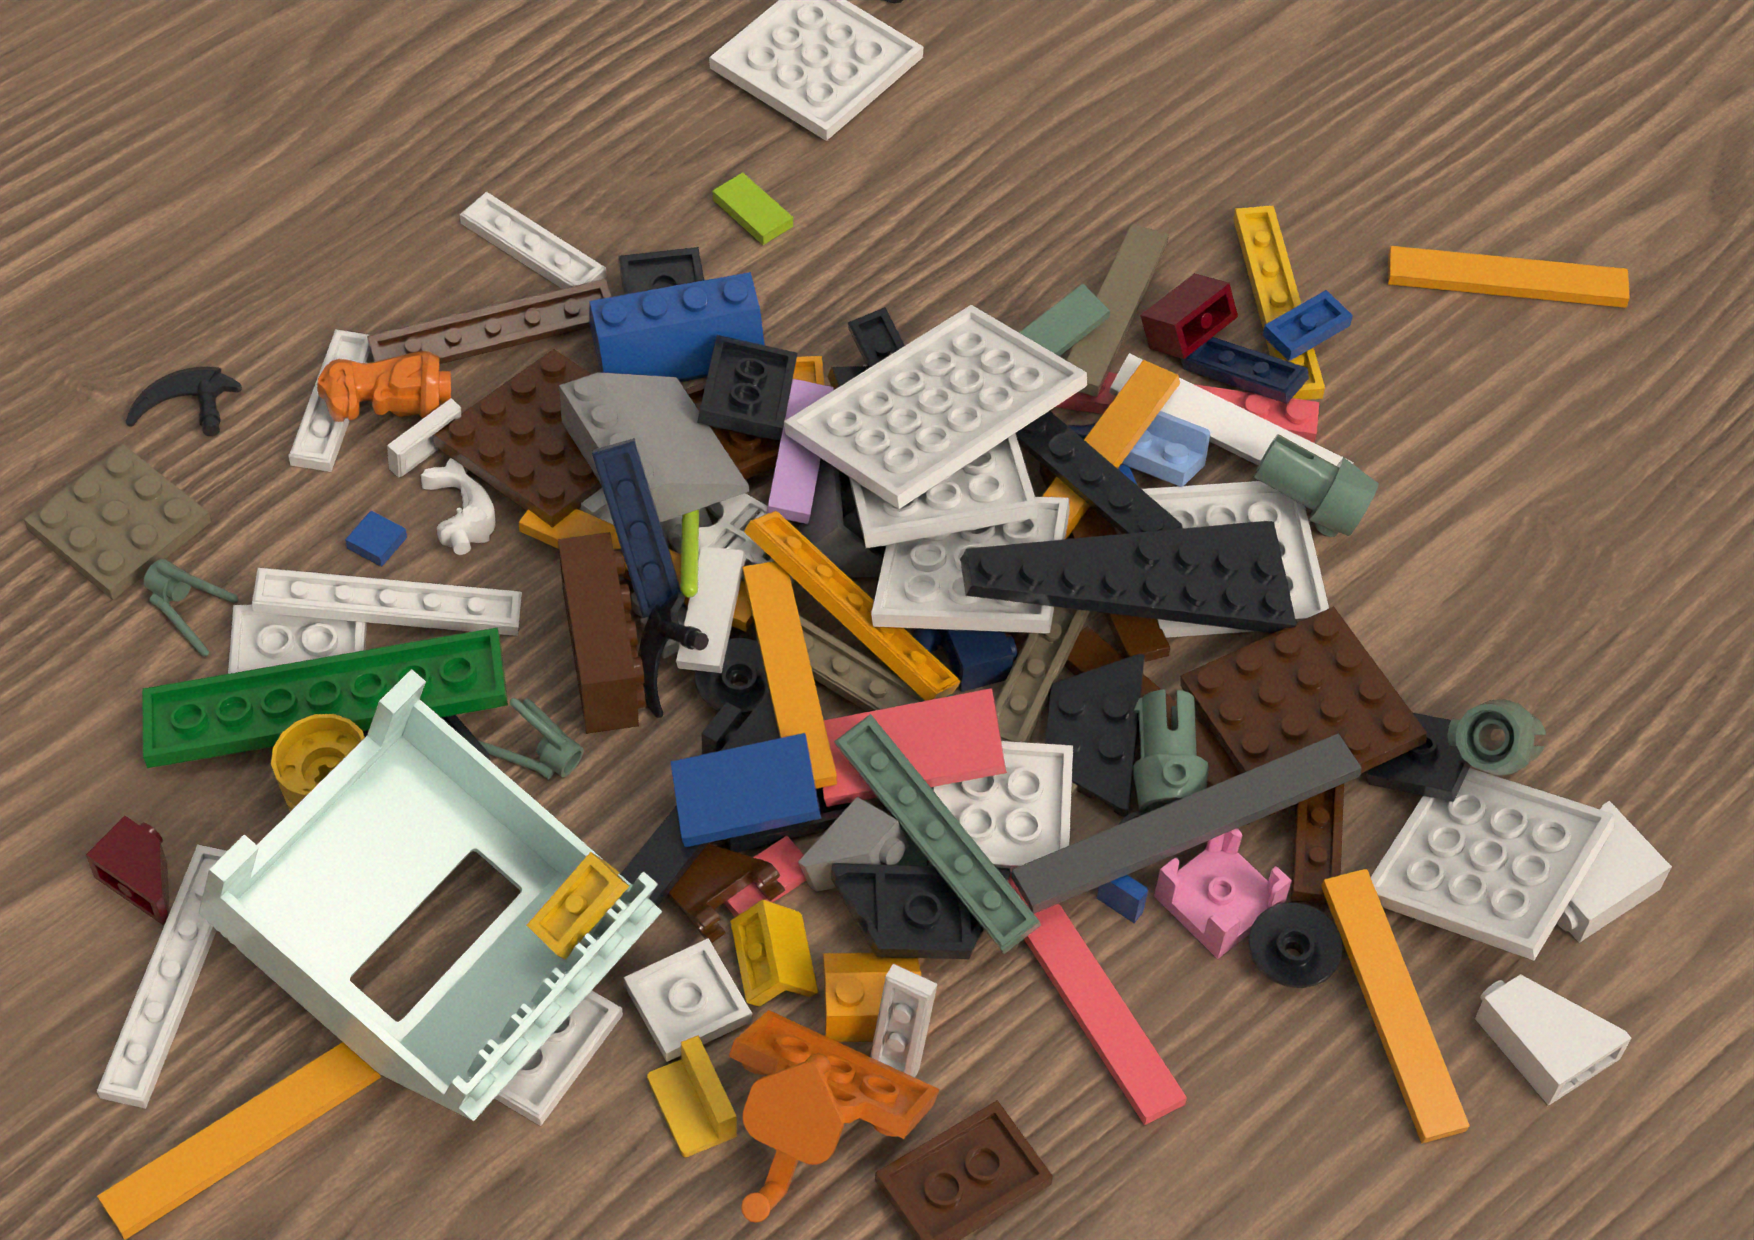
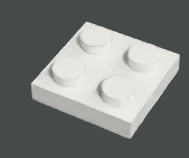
M709 938L624 977V987L666 1062L681 1056V1042L699 1035L704 1045L752 1022L751 1010Z

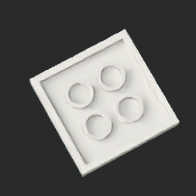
M1001 741L1007 773L935 786L934 792L996 868H1008L1010 873H1012L1014 868L1069 846L1073 746Z

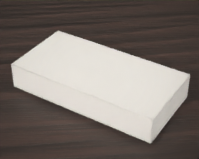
M450 398L387 445L389 469L398 478L402 477L436 452L438 448L434 446L433 435L454 419H459L461 417V407Z

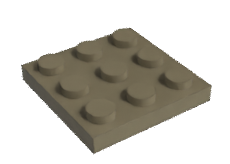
M124 444L24 519L27 530L112 600L141 579L155 561L166 559L211 523L208 511Z

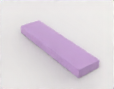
M793 379L785 420L832 392L834 387ZM785 426L783 427L766 514L776 510L786 520L808 524L821 458L787 436Z

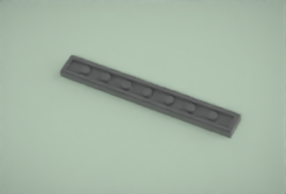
M1338 733L1012 869V879L1027 906L1035 914L1360 777L1362 767Z

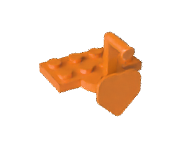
M768 1010L734 1040L728 1056L741 1062L742 1066L749 1072L767 1075L759 1078L752 1085L743 1110V1123L747 1132L754 1139L776 1149L764 1186L758 1192L750 1193L743 1199L741 1205L742 1214L750 1222L757 1223L765 1220L770 1211L786 1195L798 1160L811 1165L827 1161L837 1147L844 1123H851L860 1118L871 1123L874 1129L881 1134L891 1137L898 1136L904 1139L934 1106L940 1089Z

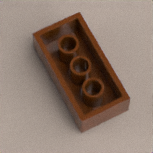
M610 532L558 539L562 590L586 734L638 727V709L646 708L643 687L645 682L641 657H638L636 648L638 640L635 621L631 620L628 584H625L624 580L625 566L622 549H613Z

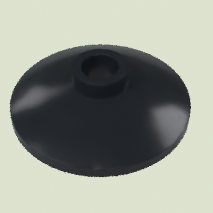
M747 638L729 639L722 673L695 670L697 691L709 706L720 711L724 704L729 702L741 709L742 715L751 714L766 696L769 688L758 641ZM736 682H743L746 685L736 686L733 684Z
M1282 903L1268 908L1257 917L1249 934V951L1257 968L1272 981L1287 987L1307 988L1326 981L1336 971L1342 957V939L1335 924L1323 912L1306 904ZM1295 949L1301 956L1290 955L1285 950Z

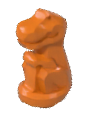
M427 351L409 353L370 363L336 359L327 364L318 378L317 391L320 398L325 400L331 418L336 422H344L345 418H348L349 421L356 419L359 416V402L366 400L372 401L374 412L377 415H384L391 411V413L398 417L419 414L423 419L440 407V404H444L451 398V371H440L439 356Z

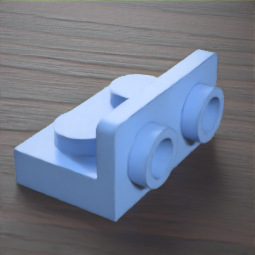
M1160 411L1122 464L1183 487L1205 466L1210 431Z

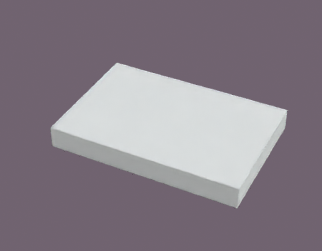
M233 605L228 674L366 650L367 622L252 612V605Z
M591 990L494 1099L541 1126L623 1016L622 1008Z

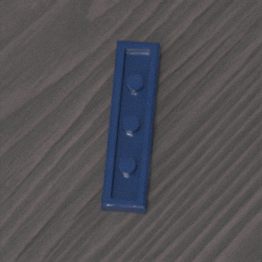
M633 438L592 450V456L643 618L650 616L656 604L661 606L673 595L681 593V587L636 440ZM685 600L682 603L681 607H685Z

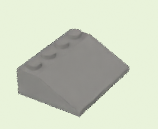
M598 372L559 385L562 423L599 482L600 479L592 456V450L635 438L660 522L749 492L748 483L710 426L697 423L699 410L677 377Z

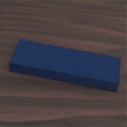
M1212 337L1185 359H1182L1184 370L1286 404L1309 379L1308 368L1215 337Z

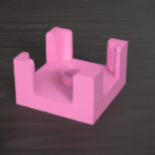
M1238 828L1208 840L1206 849L1179 870V860L1177 858L1168 862L1159 871L1154 897L1217 959L1250 934L1253 923L1262 912L1272 906L1285 903L1292 881L1277 866L1272 868L1269 881H1267L1238 853L1242 839V833Z

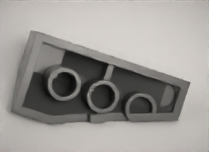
M821 458L808 524L800 523L799 532L848 577H880L886 546L865 547L849 476Z

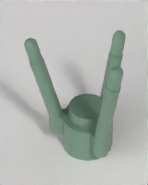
M166 559L155 561L149 567L144 577V586L153 592L149 600L150 603L165 613L201 656H208V649L172 608L169 602L183 600L189 593L191 586L232 603L238 601V596L190 575Z
M512 698L510 705L544 735L536 749V753L541 756L540 762L479 741L490 755L537 771L548 780L555 772L561 777L568 776L579 764L584 753L583 747L569 738L532 700L526 698L522 704L518 699Z

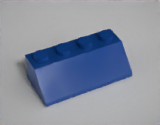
M751 272L589 301V325L601 373L677 377L679 382L690 381L708 376L717 335L765 345L760 306Z

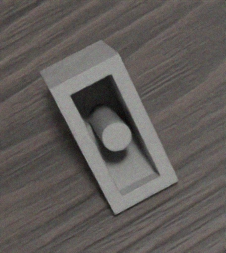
M856 797L798 861V864L809 887L817 892L836 888L831 880L832 864L896 865L909 845L897 819L863 799Z

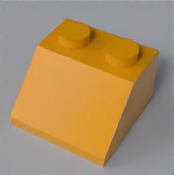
M823 953L825 1036L837 1042L873 1041L886 974L891 966L895 964L921 976L918 958L876 957L874 953Z

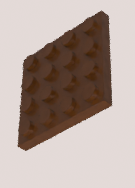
M553 349L464 411L459 419H454L433 435L434 446L525 510L529 509L553 528L576 508H581L582 502L602 488L590 465L563 425L561 418L559 385L592 374Z
M1334 606L1298 622L1296 627L1284 628L1180 675V686L1184 691L1194 696L1195 708L1240 774L1338 733L1362 767L1361 773L1425 744L1427 740L1426 730Z

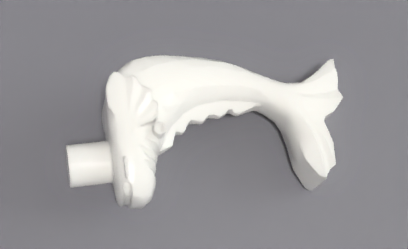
M450 458L445 467L425 469L424 473L420 474L422 488L426 490L456 487L461 490L463 510L462 508H457L455 516L439 523L437 526V536L442 545L453 547L456 554L463 555L470 551V543L490 541L489 535L495 528V510L485 489L466 474L468 469Z

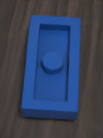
M1325 290L1265 324L1262 336L1288 361H1291L1351 325L1353 315Z

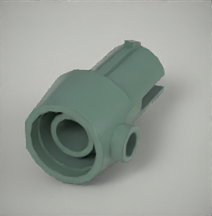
M1279 434L1270 443L1253 478L1310 508L1312 512L1308 521L1315 523L1317 530L1329 537H1335L1338 532L1347 536L1353 533L1373 500L1379 485L1378 482L1347 459L1342 458L1336 466Z
M1165 689L1150 692L1144 695L1143 698H1139L1133 713H1139L1140 760L1136 761L1132 768L1139 810L1149 813L1206 789L1209 766L1207 761L1197 756L1195 701L1192 694L1183 690L1176 691V706L1171 707V730L1167 728Z
M1506 699L1489 700L1468 710L1462 719L1453 718L1448 729V743L1451 746H1457L1462 758L1471 766L1493 775H1510L1527 766L1529 762L1536 759L1542 753L1545 746L1534 745L1535 735H1546V730L1541 721L1533 714H1530L1519 703ZM1494 729L1504 731V742L1491 739V733Z

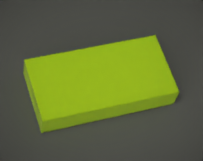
M743 172L712 191L713 201L762 245H765L793 227V216Z

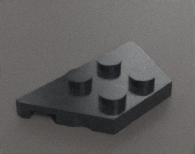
M1137 654L1052 683L1045 744L1073 746L1072 782L1078 785L1077 791L1089 798L1095 796L1114 807V812L1120 816H1127L1129 814L1133 777L1132 766L1134 765L1139 713L1133 712L1139 698H1141L1145 664L1144 654Z
M832 864L831 880L876 957L970 959L984 929L933 866ZM997 868L1008 882L1010 869Z

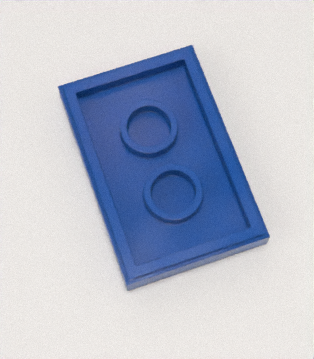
M805 733L671 761L681 838L684 847L821 819Z

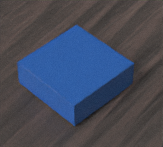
M370 511L345 541L347 549L382 567L406 540L407 533L406 528Z
M1125 875L1099 886L1096 899L1135 923L1144 912L1148 889L1132 877Z

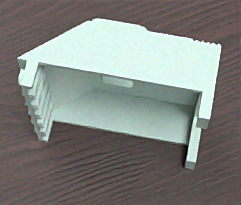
M411 669L379 701L368 735L257 845L246 835H243L209 869L199 914L376 1072L474 1121L663 911L649 899L658 884L645 872L637 878L633 885L618 874L629 885L628 889L593 929L583 937L582 941L574 947L566 960L557 956L526 925L590 852L595 855L597 854L420 700V696L426 681ZM475 851L520 890V894L401 1021L397 1022L350 981V978L467 855Z

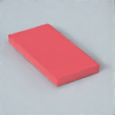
M992 688L824 720L837 775V785L823 787L824 800L827 807L851 803L856 797L863 800L877 798L834 742L870 714L930 787L1007 773Z

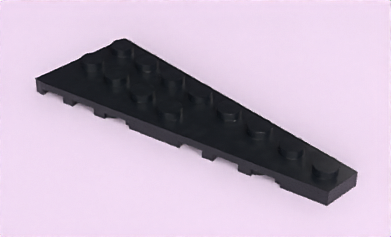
M1272 521L967 548L960 558L965 596L1267 633H1276L1284 628L1297 626L1275 524Z

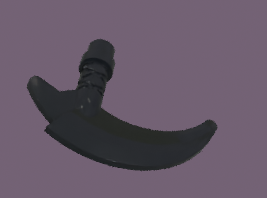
M206 366L179 370L156 380L142 391L129 410L126 424L129 427L134 426L145 412L163 401L192 395L198 396L199 423L202 426L203 433L206 436H215L220 432L219 424L221 422L215 398L224 391L240 392L242 386L235 379L222 374V370L219 367Z
M681 593L673 595L661 606L656 604L645 625L639 647L638 657H641L645 682L643 687L646 705L657 718L663 717V710L658 696L657 678L661 655L667 641L671 639L691 650H704L709 642L708 636L702 633L700 629L679 624L677 612L685 600L684 595Z

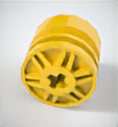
M314 714L296 721L280 735L273 747L271 766L290 812L365 738L363 731L350 719L336 714Z

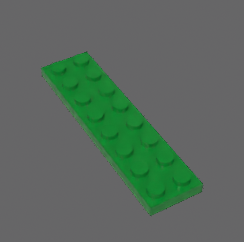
M498 627L143 688V759L148 769L274 747L282 732L296 721L314 714H336L350 719L362 731L369 730L379 701L411 669L426 681L420 700L439 717L508 706L501 638Z

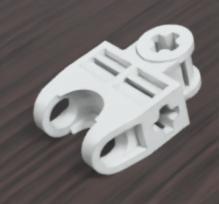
M745 493L707 506L708 510L718 519V522L712 526L699 527V555L701 546L744 550L746 556L744 566L773 562L774 560L744 533L751 520L766 515L768 506ZM677 524L668 533L671 547L679 554H681L682 524ZM790 576L791 584L795 580L792 576Z

